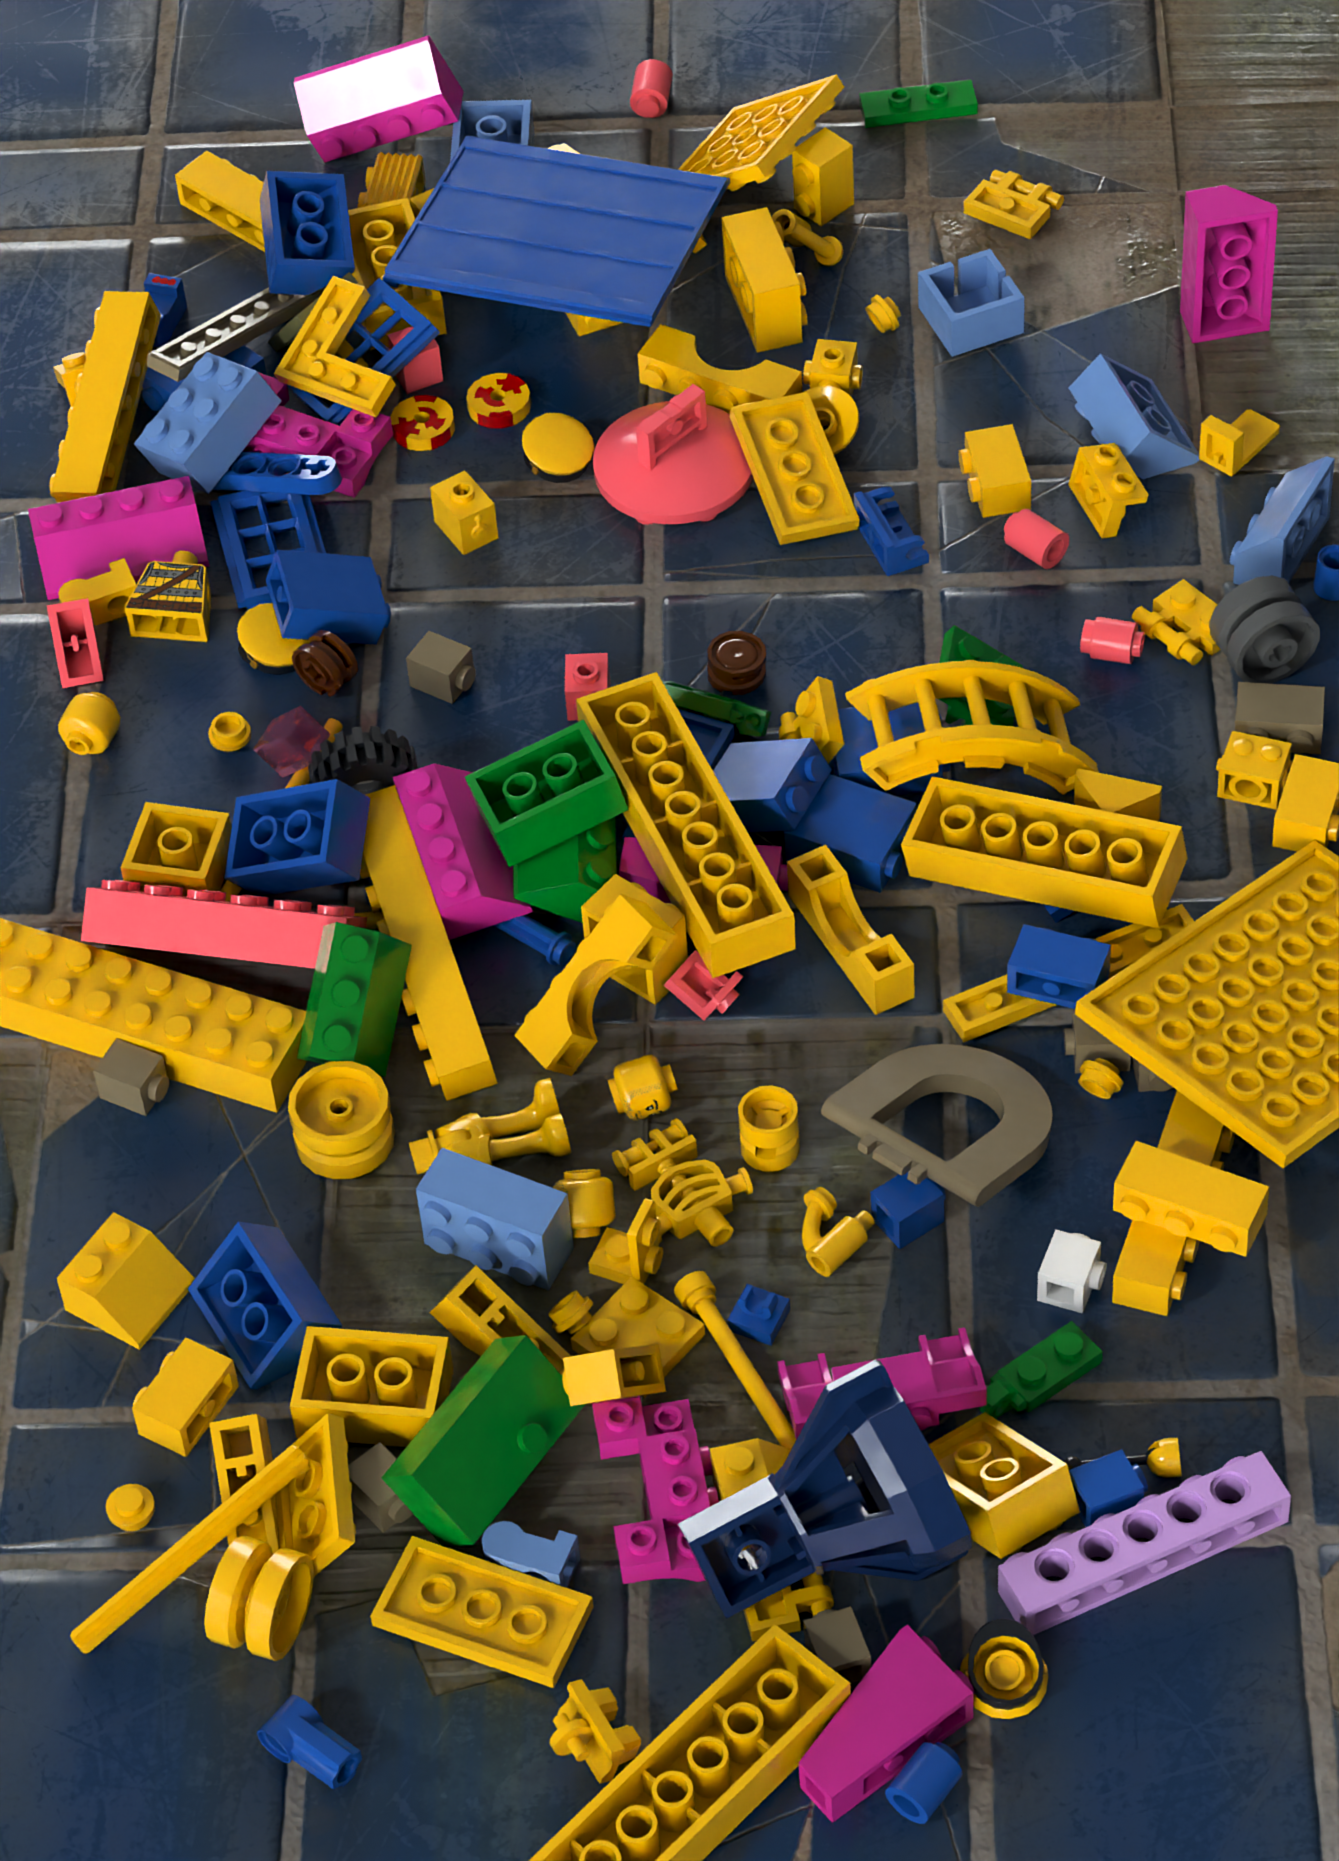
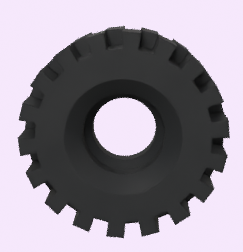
M370 726L369 732H362L361 727L352 728L353 734L345 736L343 731L334 734L335 742L331 743L327 739L320 744L321 752L316 750L311 756L312 763H309L308 766L311 784L338 779L364 795L395 785L393 777L418 769L415 750L412 745L409 746L408 739L403 735L397 739L396 731L387 729L384 734H381L380 727ZM374 780L369 783L357 784L363 781Z

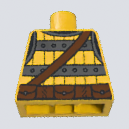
M178 551L174 554L172 562L152 561L147 564L125 605L131 637L208 642L211 589L207 568L202 564H197L198 559L193 553Z

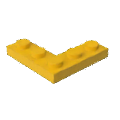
M332 276L275 370L274 375L281 383L377 417L396 386L392 377L334 356L370 297L369 292L364 286Z

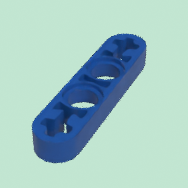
M241 452L213 490H247L251 492L323 495L335 490L341 484L342 477L335 459L329 456Z

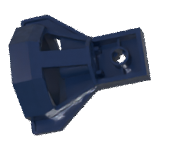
M873 1360L824 1387L786 1461L775 1475L772 1473L678 1523L726 1619L814 1572L816 1574H824V1571L835 1570L919 1581L966 1556L968 1550L972 1548L971 1531L944 1472L905 1401L893 1386L880 1360ZM851 1462H854L859 1475L880 1512L867 1513V1504L857 1484L850 1474L846 1475L844 1469ZM750 1545L749 1548H747L746 1550L741 1551L744 1547Z

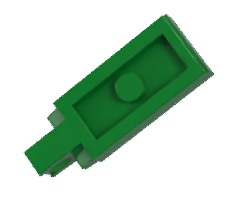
M662 681L678 709L698 711L703 713L702 716L726 723L729 720L730 723H735L739 733L743 735L766 736L771 711L676 682Z
M1070 1321L998 1370L990 1378L991 1385L986 1388L987 1406H981L979 1410L995 1419L1013 1407L1018 1412L1025 1409L1029 1413L1101 1364L1103 1351L1073 1321Z

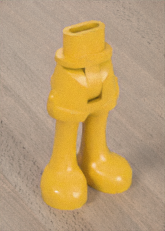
M550 1078L539 1080L535 1084L533 1101L524 1109L510 1114L480 1117L478 1113H469L454 1122L436 1129L434 1132L436 1139H434L432 1130H428L427 1138L409 1142L417 1175L427 1172L441 1148L451 1150L491 1166L493 1161L521 1155L548 1153L552 1156L561 1157L571 1154L563 1117L559 1112ZM534 1131L518 1137L496 1139L515 1133Z

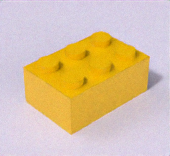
M767 207L722 217L725 277L756 352L759 353L803 343L802 326L807 325V314L805 306L801 302V297L806 296V285L802 273H795V260L791 247H784L783 245L784 235L780 222H773Z
M307 1326L290 1402L296 1438L301 1437L324 1415L330 1413L344 1418L347 1442L375 1445L381 1442L387 1446L407 1447L449 1396L454 1370L449 1337Z

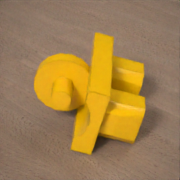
M582 1679L569 1682L567 1686L569 1697L559 1708L557 1716L553 1719L557 1730L552 1734L549 1744L556 1755L573 1754L578 1762L585 1760L599 1784L612 1781L620 1764L636 1758L641 1745V1738L633 1726L625 1725L615 1729L611 1727L609 1722L615 1719L618 1706L617 1700L609 1687L588 1690Z

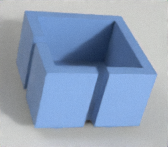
M991 249L958 259V295L954 296V266L951 262L918 272L919 309L952 357L1024 333V296L1010 276H1006V270Z

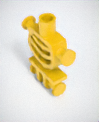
M678 1118L671 1120V1126L662 1131L657 1128L650 1131L649 1143L645 1144L641 1138H637L631 1142V1148L623 1152L619 1150L612 1152L615 1166L624 1177L629 1175L630 1186L634 1191L658 1179L651 1188V1200L655 1201L656 1219L661 1221L658 1236L659 1244L662 1242L661 1236L667 1231H670L678 1239H682L697 1230L703 1234L711 1246L716 1247L724 1244L731 1238L734 1232L733 1227L724 1217V1215L733 1211L732 1195L744 1191L747 1195L753 1193L751 1179L744 1167L738 1169V1174L724 1178L720 1168L714 1162L706 1159L692 1161L698 1157L697 1141L692 1134L688 1135L685 1126Z

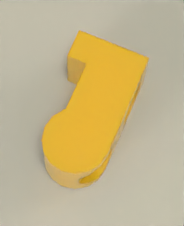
M125 558L109 563L110 572L86 580L74 579L64 583L58 592L60 603L88 598L94 625L126 616L125 605L136 583Z

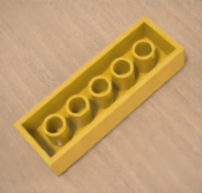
M933 776L901 843L910 877L1159 928L1188 859L1182 826Z

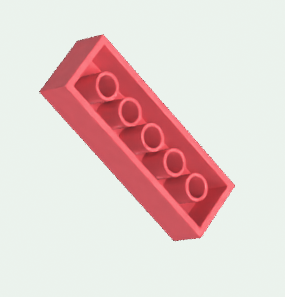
M102 880L101 887L86 888L81 941L315 969L323 926L339 922L366 929L367 917L354 916L355 907L318 905L317 911H311L312 902L274 900V906H268L269 897L231 895V900L225 901L226 892L188 890L187 896H183L184 887L145 885L144 891H140L141 882Z

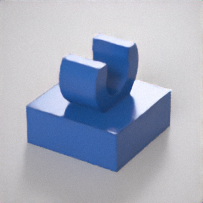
M746 1284L727 1319V1325L733 1333L772 1346L790 1312V1299Z

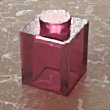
M299 706L273 719L253 750L284 778L309 766V763H312L311 756L315 750L320 752V744L328 739L331 734L302 706Z

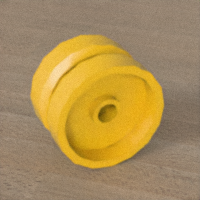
M331 1061L313 1067L297 1080L289 1093L288 1113L293 1128V1138L301 1162L313 1173L330 1179H353L371 1173L385 1162L394 1146L395 1129L390 1112L389 1093L381 1076L370 1067L353 1061Z
M248 1536L237 1537L229 1545L220 1560L210 1586L204 1621L206 1637L211 1642L233 1649L242 1646L246 1642L247 1649L253 1655L273 1661L283 1659L292 1648L300 1633L308 1611L314 1579L313 1560L308 1554L288 1548L279 1549L273 1554L272 1548L267 1542Z

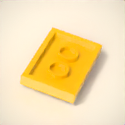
M330 1413L324 1415L292 1444L298 1446L309 1460V1465L275 1494L280 1549L288 1548L308 1554L313 1560L314 1577L355 1543L356 1526L353 1522L352 1484L349 1479L348 1443L345 1436L344 1418Z

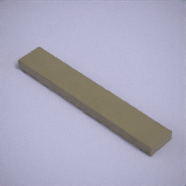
M268 287L150 352L147 357V367L179 382L188 376L195 363L206 352L224 357L296 316L317 299L325 288L323 287L309 295L269 294Z

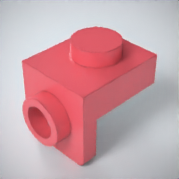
M695 950L664 986L705 1021L714 1009L723 1014L740 995L734 987L743 976L736 971L730 979L725 975L712 978L700 954Z

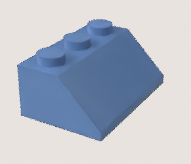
M1100 353L1068 387L1077 401L1075 404L1076 410L1093 427L1091 430L1092 436L1100 444H1117L1137 477L1141 479L1150 478L1195 464L1200 460L1199 452L1152 379Z
M1326 456L1287 472L1277 488H1270L1264 502V509L1260 515L1256 513L1253 515L1247 529V536L1243 542L1238 540L1231 552L1230 564L1234 565V584L1240 585L1256 577L1271 575L1283 578L1288 584L1290 583L1330 518L1334 458Z

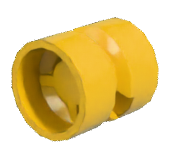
M773 1085L759 1086L747 1092L738 1105L742 1157L748 1165L764 1172L780 1171L789 1167L797 1159L800 1152L798 1107L795 1098L784 1088Z

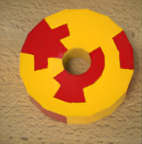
M494 373L481 377L473 382L468 389L466 397L467 409L471 419L478 425L493 429H503L518 424L525 419L531 407V397L527 383L521 378L508 373Z
M419 395L405 399L393 409L390 416L393 438L399 445L409 450L427 451L443 446L452 438L455 431L453 409L448 402L436 396Z

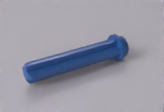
M527 915L518 916L493 925L544 954L547 962L553 966L557 964L566 965L576 951V943L572 941L570 934L567 932L558 934Z

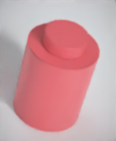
M649 59L637 66L630 106L639 116L656 118L665 113L673 77L672 70L666 63Z
M1023 509L1020 512L1013 513L1004 526L1005 543L1044 569H1050L1058 564L1067 551L1069 535L1030 509Z

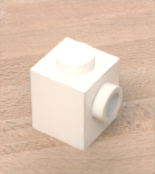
M1055 1229L1038 1272L1037 1301L1083 1314L1092 1289L1100 1290L1104 1281L1107 1263L1100 1261L1101 1242L1092 1240L1080 1233H1067Z

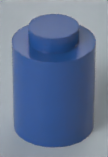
M936 1742L935 1744L922 1743L885 1790L889 1803L907 1819L915 1823L925 1824L963 1775L958 1755L953 1749L941 1742Z

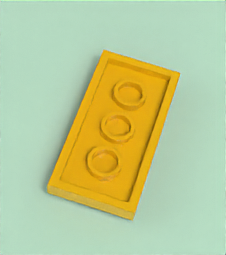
M808 392L731 407L730 420L780 545L858 530L859 516Z
M411 1536L370 1617L374 1627L554 1688L594 1605L592 1596Z

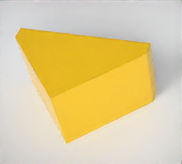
M1077 768L1074 788L1075 805L1159 821L1161 816L1162 786Z

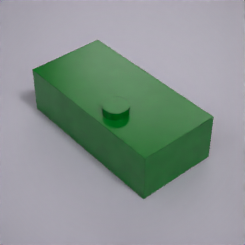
M527 1335L495 1339L381 1478L442 1546L474 1545L586 1404L570 1406L569 1396L563 1387L562 1375Z

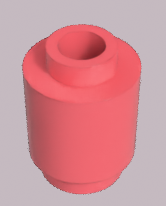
M1098 616L1096 620L1086 619L1081 635L1080 651L1081 653L1090 654L1092 659L1131 665L1134 657H1141L1145 632L1138 631L1137 622Z

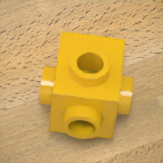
M817 339L813 359L805 361L803 383L809 384L810 389L818 386L837 387L852 397L853 390L861 388L863 366L858 365L857 342Z

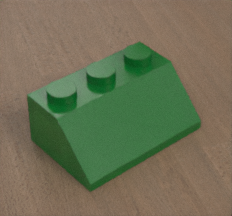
M615 817L513 865L514 899L583 923L581 906L613 875L617 874Z
M334 922L324 925L297 1059L320 1064L331 1061H353L368 1066L379 1076L385 1077L412 945L378 931Z

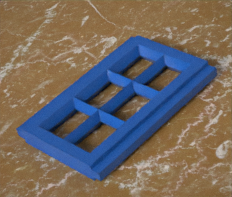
M378 278L367 289L370 297L345 337L346 339L352 332L356 331L365 341L345 360L356 363L367 351L375 347L384 357L371 369L393 378L435 339L440 332L418 310L387 283ZM385 302L395 313L374 333H371L362 323ZM403 318L413 329L390 350L380 339ZM287 385L288 390L324 421L340 426L352 411L351 408L338 403H334L330 407L319 396Z
M246 490L218 496V500L210 501L238 609L246 607L248 610L259 604L272 603L267 586L256 588L252 570L271 566L275 553L278 550L274 534L296 529L301 548L288 551L326 553L310 495L251 492ZM288 501L292 518L270 523L266 505ZM258 507L263 525L240 529L236 512ZM266 536L271 554L249 559L244 540Z

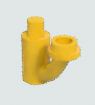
M787 209L778 210L772 215L773 222L779 221L781 224L784 240L796 247L805 245L814 251L816 260L822 265L832 266L842 259L843 246L837 238L832 236L820 237L812 232L811 226L805 220Z
M817 1187L815 1190H809L804 1194V1202L807 1209L802 1226V1243L807 1252V1261L811 1267L820 1275L829 1277L868 1240L867 1231L875 1224V1220L869 1212L862 1210L854 1218L845 1216L825 1236L821 1237V1220L828 1221L833 1216V1211L837 1208V1202L828 1190L823 1187Z

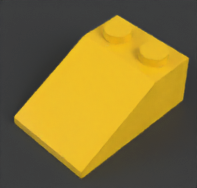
M985 1412L928 1444L944 1472L971 1531V1539L1000 1559L1018 1552L1024 1545L1048 1531L1057 1529L1063 1522L1080 1513L1067 1463Z

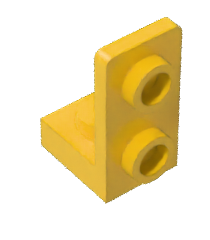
M1247 409L1232 424H1228L1210 415L1201 423L1199 459L1233 477L1279 434L1280 425L1251 409Z
M647 1198L643 1200L628 1233L609 1227L606 1228L588 1262L590 1274L624 1284L632 1276L644 1284L649 1274L657 1273L663 1258V1248L659 1247L658 1242L661 1221L656 1219L654 1200Z

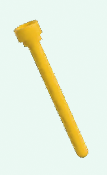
M695 1271L684 1276L674 1287V1294L685 1310H691L693 1314H699L779 1444L792 1449L796 1442L794 1429L715 1306L716 1288L704 1271Z

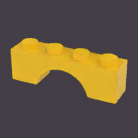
M663 324L658 326L637 354L640 383L674 395H679L694 384L705 391L707 405L714 406L729 414L733 406L803 392L802 371L769 360H764L756 366L742 370L715 368L705 363L698 356L695 335Z
M825 844L787 861L789 897L873 1013L878 1015L915 998L914 963L892 933L881 938L870 927L855 900L847 872Z
M620 894L605 909L602 919L590 935L579 944L577 952L563 971L552 980L549 990L537 1006L528 1012L524 1023L514 1036L545 1069L572 1076L598 1042L593 1028L592 1012L595 998L603 983L615 972L624 968L641 967L652 970L678 935L646 902Z

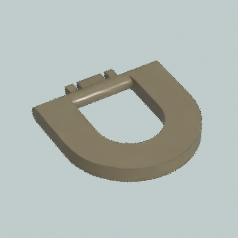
M954 1044L921 1045L895 1052L877 1062L828 1097L821 1109V1114L861 1138L858 1143L859 1151L866 1155L873 1152L872 1158L901 1176L908 1172L907 1179L916 1185L929 1178L976 1207L983 1205L1039 1161L1049 1142L1053 1117L1052 1106L1047 1093L1041 1084L1024 1068L995 1053ZM939 1092L961 1093L977 1098L990 1106L1000 1119V1123L995 1128L947 1162L883 1124L918 1098Z

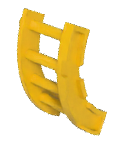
M976 660L951 661L907 668L876 679H869L862 685L845 693L846 700L869 721L872 720L878 747L861 756L860 761L862 770L885 791L915 778L939 772L938 765L964 762L965 768L985 767L1001 769L1005 763L1023 767L1024 774L1042 780L1062 795L1075 788L1077 768L1099 773L1096 762L1085 752L1071 744L1063 714L1080 706L1079 699L1054 680L1034 671L995 662ZM966 697L973 725L942 727L935 699ZM985 699L1012 705L1018 727L991 724ZM918 703L925 732L894 741L888 712ZM1034 717L1043 725L1048 723L1051 735L1042 733L1036 728Z

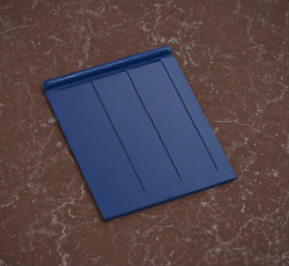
M466 136L386 266L383 281L393 288L403 284L651 327L730 184V178Z

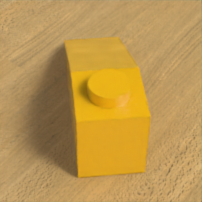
M477 1265L461 1278L429 1312L457 1340L479 1356H482L495 1339L527 1335L561 1375H563L564 1371L563 1358L571 1357Z
M258 1414L209 1423L222 1503L273 1461L267 1420ZM275 1495L227 1535L228 1545L237 1537L248 1536L267 1542L272 1548L273 1554L280 1549Z

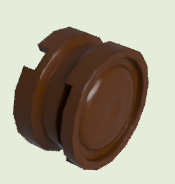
M326 630L316 631L309 637L308 642L299 646L292 655L293 666L299 677L308 687L320 695H323L325 692H328L327 695L329 697L335 695L342 688L343 683L349 682L356 676L359 670L357 660L347 644L337 635Z
M728 631L719 634L710 642L707 649L708 681L713 688L721 693L723 690L732 692V695H744L756 690L763 683L766 677V647L760 638L744 631Z

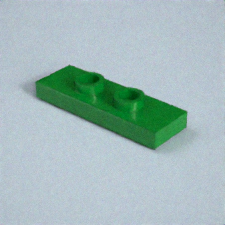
M971 79L859 93L860 108L865 128L978 114V103Z

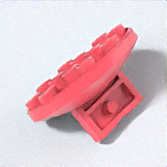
M694 384L679 395H675L670 401L642 406L617 419L603 432L593 454L594 478L600 493L617 510L635 518L644 525L653 523L686 524L697 521H711L717 514L725 511L744 496L752 483L753 475L730 420V414L714 406L707 405L705 391Z

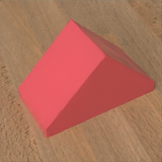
M89 599L47 605L62 688L104 681Z

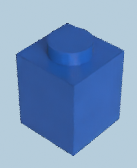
M908 1172L902 1176L900 1174L871 1191V1215L875 1220V1224L899 1249L944 1222V1200L946 1199V1194L943 1187L929 1178L916 1185L907 1179Z
M1122 1449L1069 1470L1080 1510L1078 1515L1085 1527L1092 1525L1095 1520L1105 1514H1118L1136 1506L1144 1498V1493L1148 1491L1143 1471L1139 1465L1130 1464Z

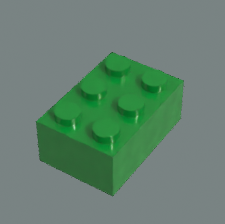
M584 719L465 776L478 810L509 867L629 810L617 778Z

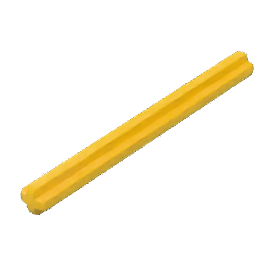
M296 1445L289 1446L71 1632L70 1637L80 1651L85 1654L90 1653L306 1469L309 1465V1460L303 1451Z

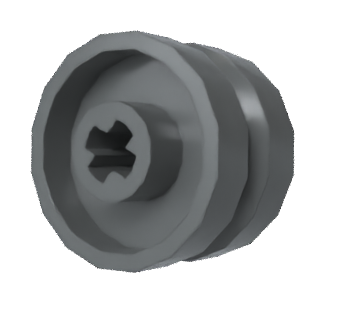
M1273 575L1256 577L1238 585L1219 602L1209 621L1211 637L1227 656V660L1244 682L1272 684L1289 677L1308 661L1315 652L1320 640L1319 625L1303 606L1295 591L1285 579Z

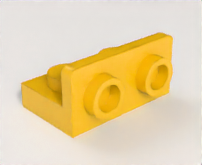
M1109 443L1079 447L1068 485L1102 539L1116 537L1121 520L1126 513V506L1146 503L1149 494L1117 444Z

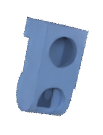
M509 1521L496 1522L483 1533L482 1546L486 1561L566 1588L580 1561L578 1535L559 1530L555 1540L552 1541L525 1533L519 1525Z

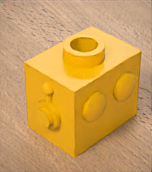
M465 470L430 487L434 522L463 555L499 538L495 503Z
M1232 731L1224 755L1218 758L1216 770L1219 774L1217 797L1277 810L1292 765L1290 760L1292 743Z

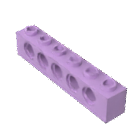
M1262 1451L1247 1457H1235L1216 1471L1204 1476H1192L1182 1482L1179 1487L1161 1495L1152 1494L1146 1496L1134 1507L1118 1514H1105L1095 1520L1092 1525L1072 1534L1068 1532L1062 1533L1054 1537L1047 1545L1029 1553L1019 1552L1012 1555L1004 1564L998 1566V1593L1015 1621L1023 1624L1035 1635L1289 1522L1291 1495ZM1222 1500H1233L1237 1503L1229 1504L1222 1502ZM1179 1519H1190V1520H1192V1521H1194V1522L1184 1523V1522H1180V1521H1178V1520H1179ZM1136 1538H1146V1539H1149L1150 1541H1148V1542H1138V1541H1136V1540H1134V1539H1136ZM1102 1557L1106 1560L1102 1562H1096L1091 1560L1090 1558ZM1056 1576L1062 1578V1580L1050 1581L1045 1578Z

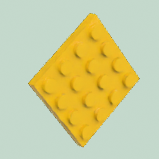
M836 74L734 107L678 170L730 178V184L727 189L731 191L740 189L748 182L756 181V183H762L775 174V166L778 162L796 150L795 143L816 127L814 121L836 104L834 99L843 90V83Z

